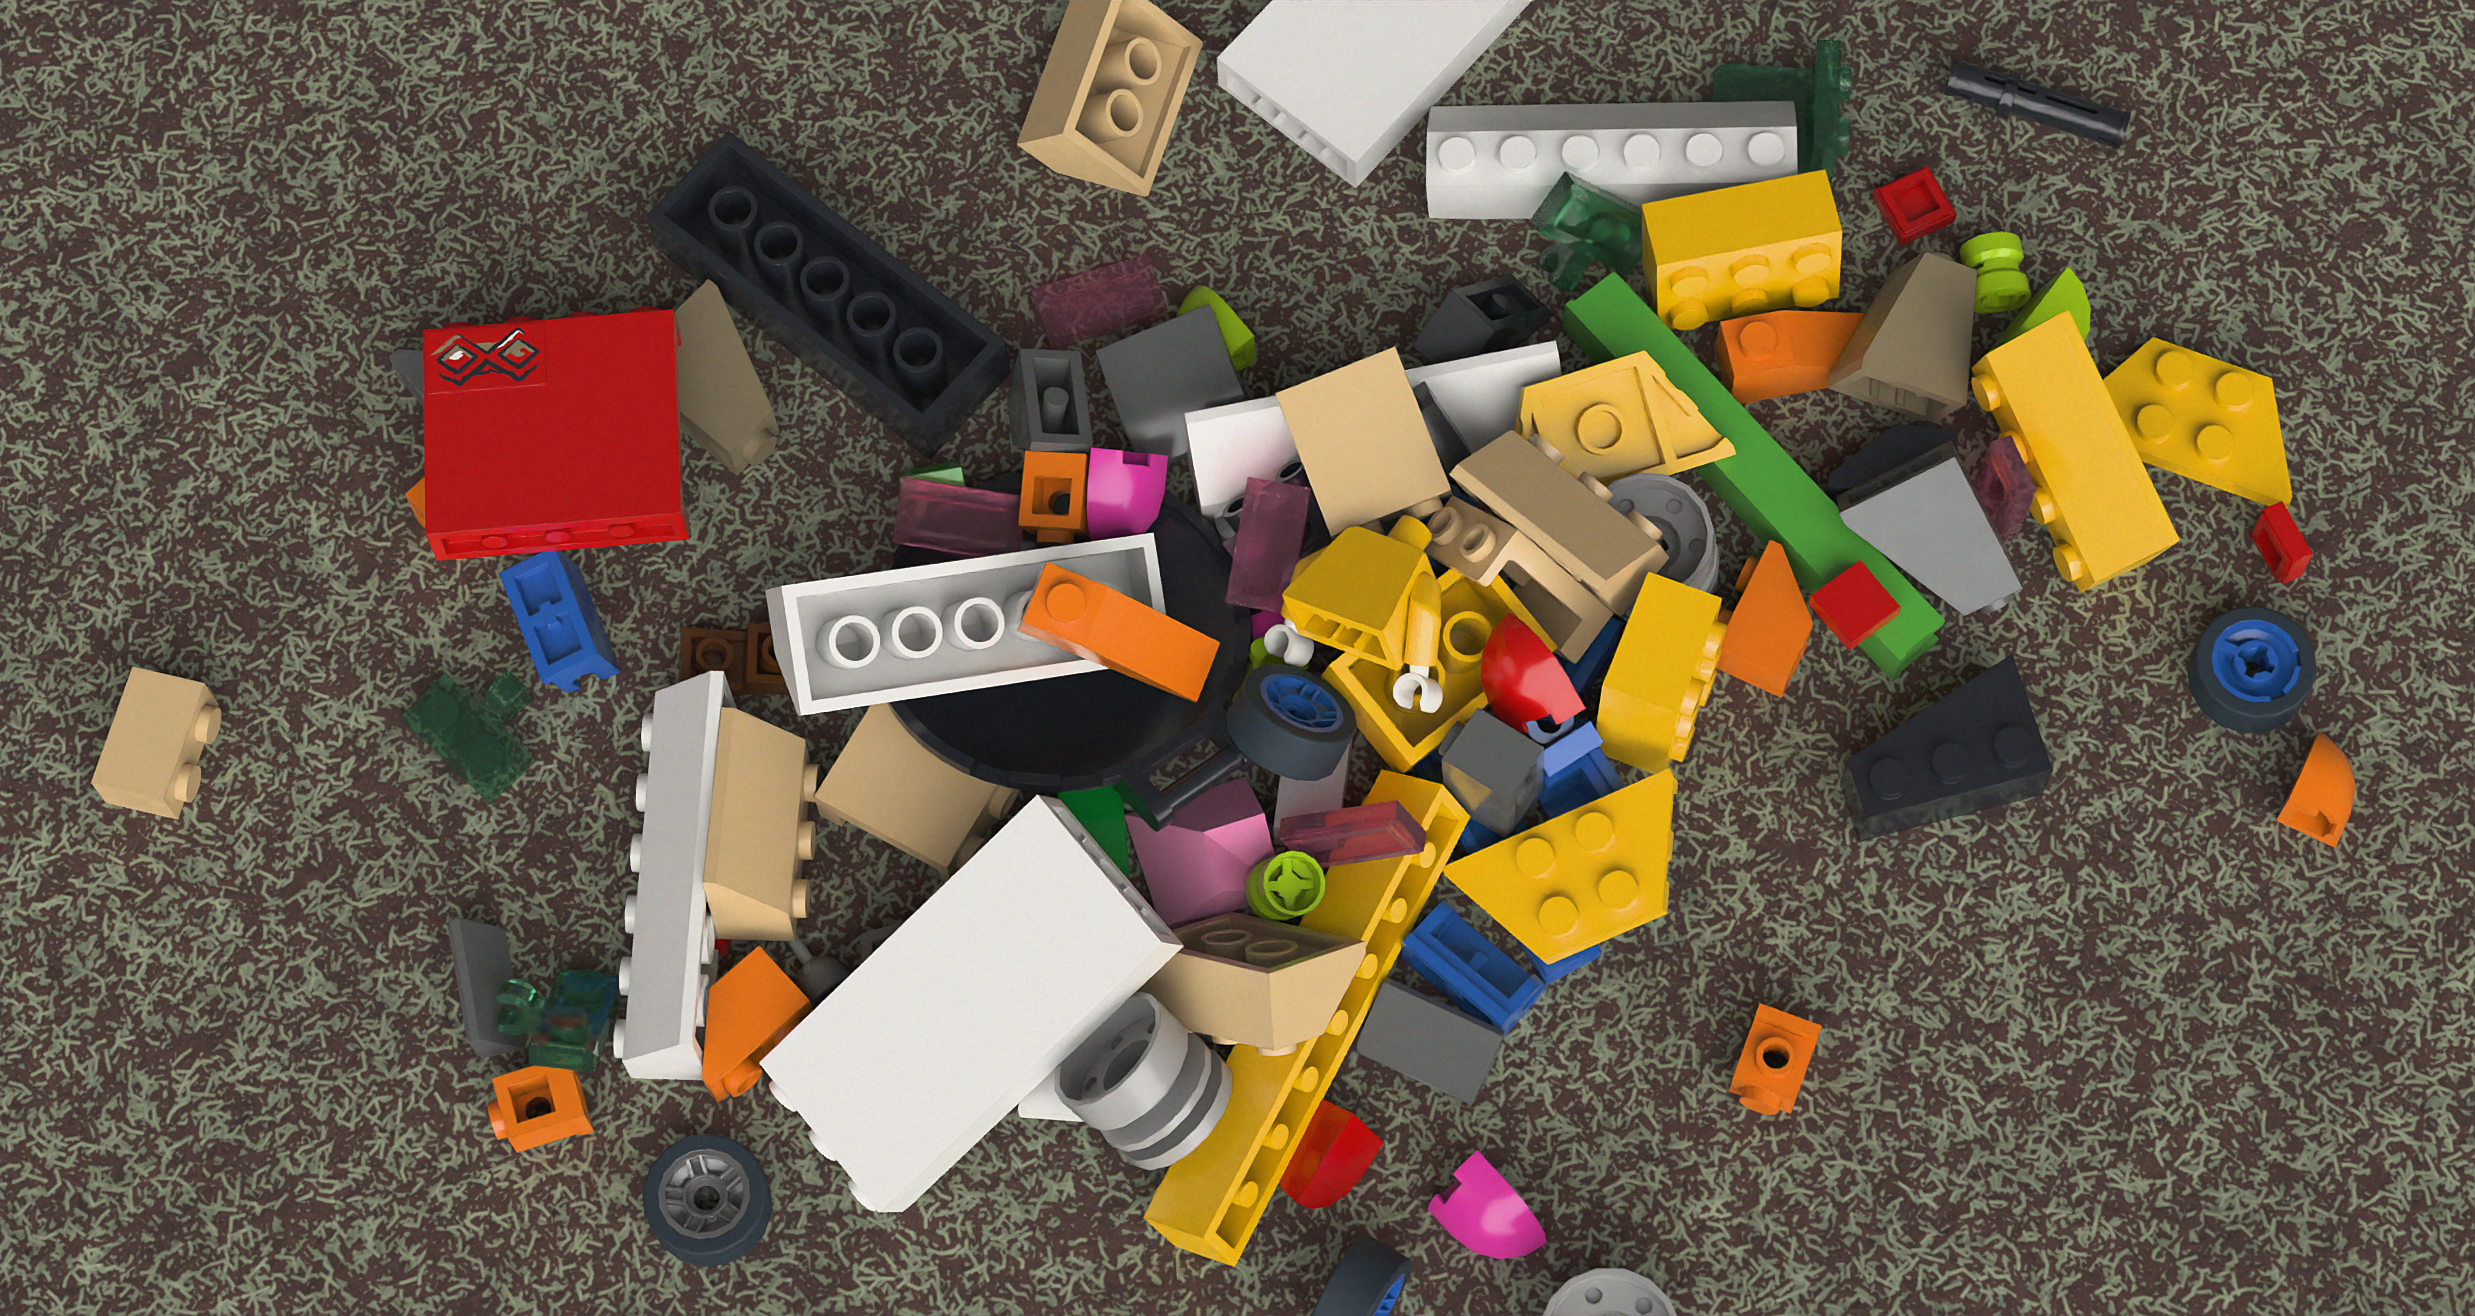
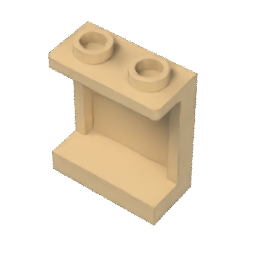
M1396 347L1275 393L1333 541L1346 528L1352 526H1359L1383 535L1385 532L1381 523L1404 514L1414 517L1419 521L1426 519L1443 508L1441 500L1452 496L1451 487Z
M1452 495L1446 505L1429 520L1427 528L1432 534V540L1424 549L1426 555L1483 587L1490 585L1501 570L1517 584L1512 592L1558 646L1554 653L1574 664L1579 661L1614 614L1521 531Z
M880 703L869 707L814 795L820 816L841 827L845 821L852 823L934 867L939 872L940 880L947 882L987 843V840L982 838L983 833L993 817L999 820H1003L1017 798L1019 789L985 782L944 763L923 748L904 729L893 715L887 703Z

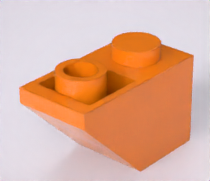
M1770 540L1761 559L1750 555L1740 573L1735 590L1743 593L1735 611L1723 608L1717 621L1728 624L1721 644L1722 652L1716 668L1782 698L1808 646L1814 623L1782 545Z
M760 946L756 947L709 988L701 1078L709 1094L717 1103L729 1093L733 1097H738L748 1091L763 1073L759 1062L813 1011L810 1000Z

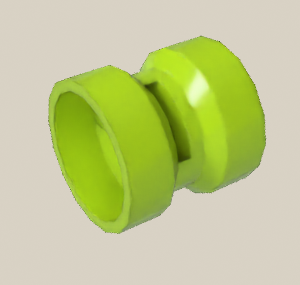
M2009 232L1986 233L1968 240L1961 246L1959 252L1962 265L1977 270L1974 312L1986 314L2013 311L2022 307L2030 300L2029 280L2026 274L2020 272L2019 268L2024 255L2018 235Z
M1288 851L1262 860L1251 869L1245 882V895L1248 905L1256 915L1266 920L1280 922L1307 914L1317 907L1324 896L1326 881L1322 868L1314 858L1304 852ZM1274 891H1276V893H1277L1280 897H1282L1283 899H1280L1279 897H1277V896L1275 895Z

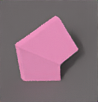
M1246 777L1211 787L1174 813L1175 821L1159 832L1151 829L1135 811L1125 814V821L1155 911L1170 930L1249 906L1245 895V882L1249 872L1260 861L1275 856L1265 814Z

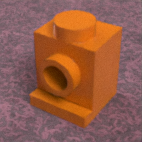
M1025 451L1018 526L1031 534H1037V544L1056 547L1074 544L1075 536L1090 537L1087 522V486L1090 456L1087 454ZM1070 494L1069 511L1062 515L1056 514L1054 510L1056 499L1061 495Z
M1760 1003L1729 1091L1741 1095L1739 1102L1755 1112L1765 1115H1776L1779 1109L1791 1114L1822 1026ZM1769 1052L1786 1058L1787 1064L1779 1069L1771 1068L1764 1062L1763 1055Z
M568 1055L492 1078L497 1100L487 1102L491 1124L498 1140L508 1138L517 1153L579 1133L585 1135L594 1132L578 1071ZM547 1103L551 1105V1113L529 1119L530 1109L535 1104Z

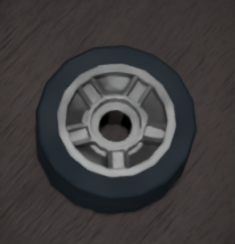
M715 1134L688 1136L667 1147L651 1165L642 1190L644 1215L661 1246L678 1260L701 1267L728 1264L749 1253L765 1234L772 1213L771 1187L755 1155L736 1140ZM709 1187L711 1192L717 1194L720 1199L715 1208L703 1211L697 1208L696 1205H698L702 1197L701 1190Z

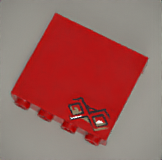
M641 306L630 310L628 313L607 315L581 311L559 319L536 320L531 317H513L499 324L473 325L467 322H452L439 329L423 330L425 535L437 561L689 540V517L683 501L677 346H682V337L673 309L661 310L657 307Z

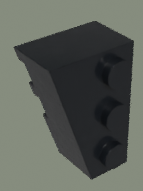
M2013 654L1847 759L1840 787L1859 842L2043 795L2053 769Z

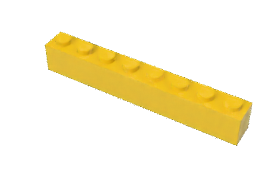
M1382 769L1369 794L1364 798L1356 819L1341 847L1334 854L1331 866L1325 875L1324 896L1317 907L1302 916L1299 927L1365 941L1366 955L1322 1035L1297 1043L1296 1051L1280 1056L1261 1055L1257 1053V1047L1243 1043L1235 1044L1226 1061L1232 1070V1092L1225 1112L1211 1133L1190 1154L1170 1166L1162 1183L1156 1188L1152 1201L1143 1216L1148 1223L1173 1245L1233 1267L1236 1266L1321 1099L1324 1098L1384 980L1401 951L1403 940L1412 930L1470 819V815L1443 784Z

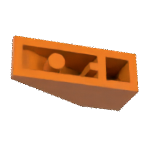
M1779 310L1720 321L1715 354L1723 386L1740 404L1827 388L1829 374L1866 313Z
M1046 562L1039 573L1017 628L1018 632L1194 703L1198 701L1220 642L1106 585L1049 562Z

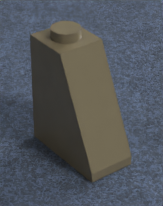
M1924 252L1890 272L1829 374L1827 388L1920 421L1935 422L1967 405L1977 270L1954 262L1952 257L1947 254Z
M707 279L674 312L682 337V346H677L680 428L738 476L749 464L757 466L768 458L777 444L776 436L779 434V429L773 408L717 285Z

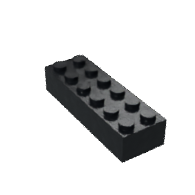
M730 131L646 215L657 250L701 284L707 279L711 280L717 285L723 300L929 460L935 456L1011 373L1005 340Z

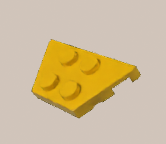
M2152 337L2103 379L2142 462L2267 506L2282 501L2288 509L2292 499V490L2272 378Z
M1645 350L1520 388L1514 431L1526 441H1529L1536 433L1549 442L1565 457L1559 466L1575 479H1578L1582 472L1585 471L1607 488L1616 480L1638 473L1664 474L1669 476L1736 454L1733 444L1726 437H1722L1697 411L1699 408L1693 401L1668 380L1665 371Z
M1668 768L1445 865L1443 872L1451 882L1542 961L1550 965L1667 914L1670 886L1667 880L1668 863L1672 859L1674 833L1671 830L1673 798L1678 790L1677 778L1674 772Z

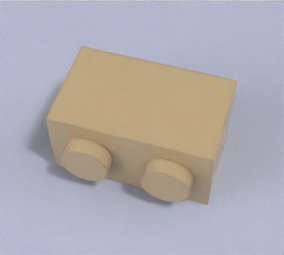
M132 667L91 784L106 803L173 819L179 818L184 802H192L197 795L201 781V768L197 764L204 744H212L220 729L221 710L217 707L218 703L206 684Z

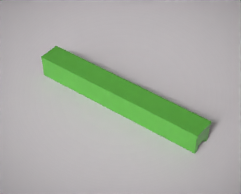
M1615 271L1575 301L1571 299L1565 304L1563 330L1595 364L1645 350L1665 371L1668 380L1693 401L1699 408L1697 411L1722 437H1726L1733 444L1736 452L1735 455L1700 465L1693 469L1766 547L1770 540L1782 545L1795 578L1811 595L1859 560L1869 569L1901 606L1897 617L1858 645L1893 682L1900 677L1902 670L1938 642L1939 639L1934 632L1944 625L1945 620L1879 550L1844 524L1839 515L1837 505Z

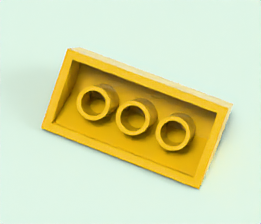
M2069 310L2056 315L1985 354L1971 368L1975 376L1971 381L1974 395L1984 411H1992L2002 432L1998 438L2001 451L2012 468H2019L2029 488L2026 491V501L2029 510L2040 525L2046 524L2056 545L2053 548L2055 564L2066 581H2074L2080 593L2147 564L2180 541Z

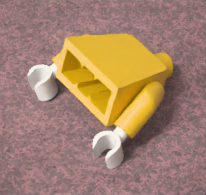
M1407 515L1401 516L1387 536L1359 526H1352L1346 528L1328 546L1299 560L1294 568L1290 584L1282 594L1284 603L1280 614L1285 618L1284 624L1274 625L1265 634L1264 645L1267 651L1272 655L1284 657L1286 664L1302 667L1312 658L1314 652L1313 640L1396 671H1399L1404 663L1410 664L1409 673L1401 676L1393 687V696L1396 702L1401 707L1411 709L1414 701V691L1421 685V710L1428 713L1435 712L1441 705L1443 692L1437 681L1429 678L1428 674L1429 666L1437 665L1441 629V585L1436 580L1428 557L1424 552V549L1432 540L1430 530L1418 519Z

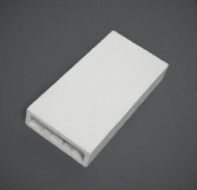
M1272 0L1217 57L1218 85L1353 187L1357 188L1430 110V106L1436 104L1532 0Z
M1036 795L759 1063L772 1078L769 1088L777 1100L789 1110L798 1111L812 1128L808 1132V1136L817 1150L826 1158L832 1161L837 1160L851 1177L848 1186L857 1200L872 1211L903 1212L1184 945L1060 799Z

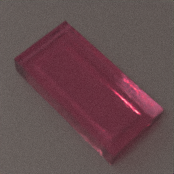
M1148 253L1031 290L1032 298L1051 350L1167 315V305Z
M2009 435L1990 442L1974 484L2004 543L2017 539L2037 491L2012 436Z
M902 477L899 486L892 543L979 557L1020 552L1023 529L1018 526L1021 496Z
M1255 477L1247 478L1226 603L1281 613L1284 603L1282 594L1289 586L1294 568L1301 557L1312 494L1311 487Z
M1395 800L1281 818L1278 838L1291 851L1306 853L1314 858L1321 868L1419 854V852H1424L1426 831L1400 802Z

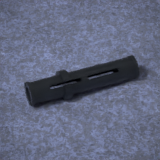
M1956 58L1944 95L1968 100L1996 110L1995 116L2007 119L2008 114L2022 119L2025 118L2079 137L2082 136L2119 150L2131 117V112L2113 107L2110 108L2075 95L2037 85L2021 79L2022 73L2010 70L2008 75Z

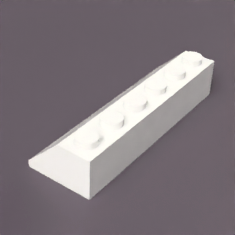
M1794 101L1430 106L1426 154V191L1429 218L1542 219L1642 217L1641 204L1798 174L1797 124Z
M1556 341L1405 370L1412 389L1422 382H1426L1464 437L1472 454L1509 430H1514L1520 388L1562 375ZM1276 395L1184 413L1188 465L1199 514L1213 527H1217L1215 520L1222 516L1224 508L1233 499L1244 493H1257L1275 481V476L1282 467L1292 460L1300 458ZM1450 477V478H1448L1447 480H1448V481H1452V480H1454V479H1453L1452 477ZM1289 512L1279 518L1282 520H1296L1302 518L1303 515L1297 512Z
M1154 533L784 585L765 590L775 655L798 716L1109 669L1018 632L1017 628L1039 573L1046 562L1106 585L1166 615Z
M709 671L656 691L654 713H645L643 716L641 732L643 751H650L648 773H639L637 778L636 806L638 811L645 812L643 834H633L630 852L632 872H639L637 895L627 896L625 906L626 933L634 934L632 957H622L619 972L620 994L628 996L626 1019L616 1020L613 1040L615 1058H622V1062L631 1078L702 1080L709 988L717 982L719 963L718 950L714 949L715 939L718 940L702 882L721 707L737 709L724 671Z

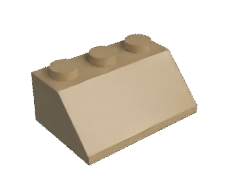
M1070 0L1017 145L1056 173L1140 196H1148L1203 41L1149 0Z
M1511 429L1455 466L1450 476L1477 505L1493 517L1521 531L1619 617H1622L1638 597L1648 571L1657 574L1670 558L1660 544L1656 542L1663 533L1654 524L1634 509L1626 518L1607 504L1614 495L1604 485L1585 471L1582 472L1578 479L1571 476L1559 466L1565 458L1564 455L1536 433L1529 441H1526Z
M721 707L702 882L718 939L795 941L797 918H808L810 882L809 879H801L803 859L813 860L815 854V822L807 821L808 804L809 802H815L814 795L821 786L820 764H811L805 739L741 710Z
M1227 912L1171 930L1184 946L1139 988V991L1156 997L1181 1020L1189 1033L1199 1032L1211 1035L1212 1041L1217 1044L1243 1043L1257 1047V1053L1265 1056L1286 1055L1297 1050V1043L1324 1033L1366 955L1365 941L1235 912Z

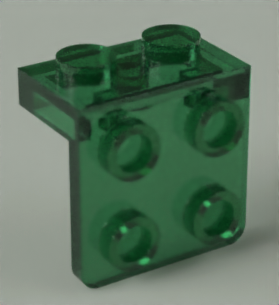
M1817 39L1811 69L1723 64L1716 68L1713 77L1712 102L1794 101L1797 124L1798 174L1826 169L1829 183H1831L1837 155H1848L1850 119L1839 117L1840 101H1849L1852 65L1841 64V40Z

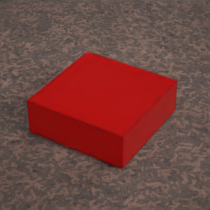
M1928 166L1882 185L1873 191L1872 198L1901 246L1955 222L1957 213Z
M2282 501L2262 509L2250 537L2277 583L2281 582L2283 585L2302 576L2313 553Z
M1861 560L1813 593L1808 603L1848 651L1897 617L1901 606Z

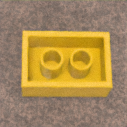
M1826 169L1641 204L1642 266L1652 311L1670 330H1693L1708 322L1763 314L1766 311L1793 306L1809 308L1818 306L1826 300L1839 298L1842 227Z
M1449 569L1437 579L1441 585V629L1437 665L1429 666L1428 677L1436 680L1441 686L1443 697L1440 707L1435 712L1428 713L1421 710V685L1414 691V701L1411 709L1401 707L1396 702L1393 696V687L1401 676L1409 673L1410 664L1404 663L1400 670L1396 671L1345 652L1333 661L1321 675L1320 679L1329 683L1347 700L1355 712L1358 729L1394 772L1406 774L1441 745L1448 731L1458 720L1466 724L1477 707L1484 711L1490 706L1480 679L1482 653L1492 630L1508 612L1523 621L1552 653L1558 648L1498 574L1487 587H1483L1452 569Z
M1648 571L1602 685L1596 731L1604 742L1599 747L1605 756L1653 774L1668 769L1671 759L1683 763L1696 727L1694 723L1700 706L1705 707L1717 675L1716 667L1722 652L1721 644L1728 624L1717 621L1722 601L1721 597Z

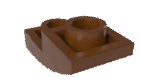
M748 623L746 632L691 627L682 628L680 634L678 683L709 671H724L732 695L790 693L775 655L771 624Z

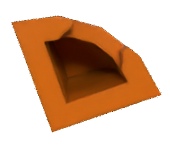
M2318 731L2276 821L2336 848L2351 815L2356 783L2350 761L2335 742L2325 734Z

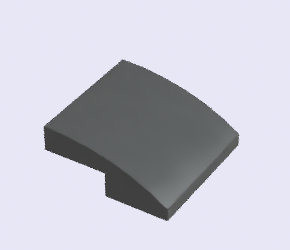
M1210 304L1095 350L1133 451L1136 453L1167 455V465L1188 457L1184 413L1249 401L1241 374L1233 364L1216 313Z

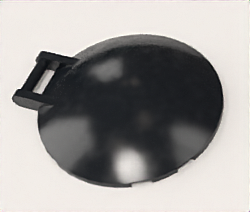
M1021 473L994 479L969 489L933 511L908 534L893 554L894 563L889 570L1049 548L1048 546L1036 543L1037 534H1031L1018 526L1022 489ZM1165 491L1158 517L1144 534L1154 533L1166 616L1220 642L1196 703L1109 668L887 702V704L904 729L923 748L944 763L967 775L1007 788L1033 792L1061 793L1112 786L1151 829L1159 832L1175 821L1174 813L1236 770L1246 772L1256 765L1236 746L1229 735L1226 721L1228 712L1225 710L1240 685L1247 666L1251 645L1252 617L1245 578L1239 565L1223 545L1220 534L1192 507ZM1070 494L1061 495L1056 499L1054 504L1056 514L1062 515L1069 511ZM1075 536L1074 544L1091 542L1090 537ZM1205 737H1208L1220 750L1161 791L1147 778Z

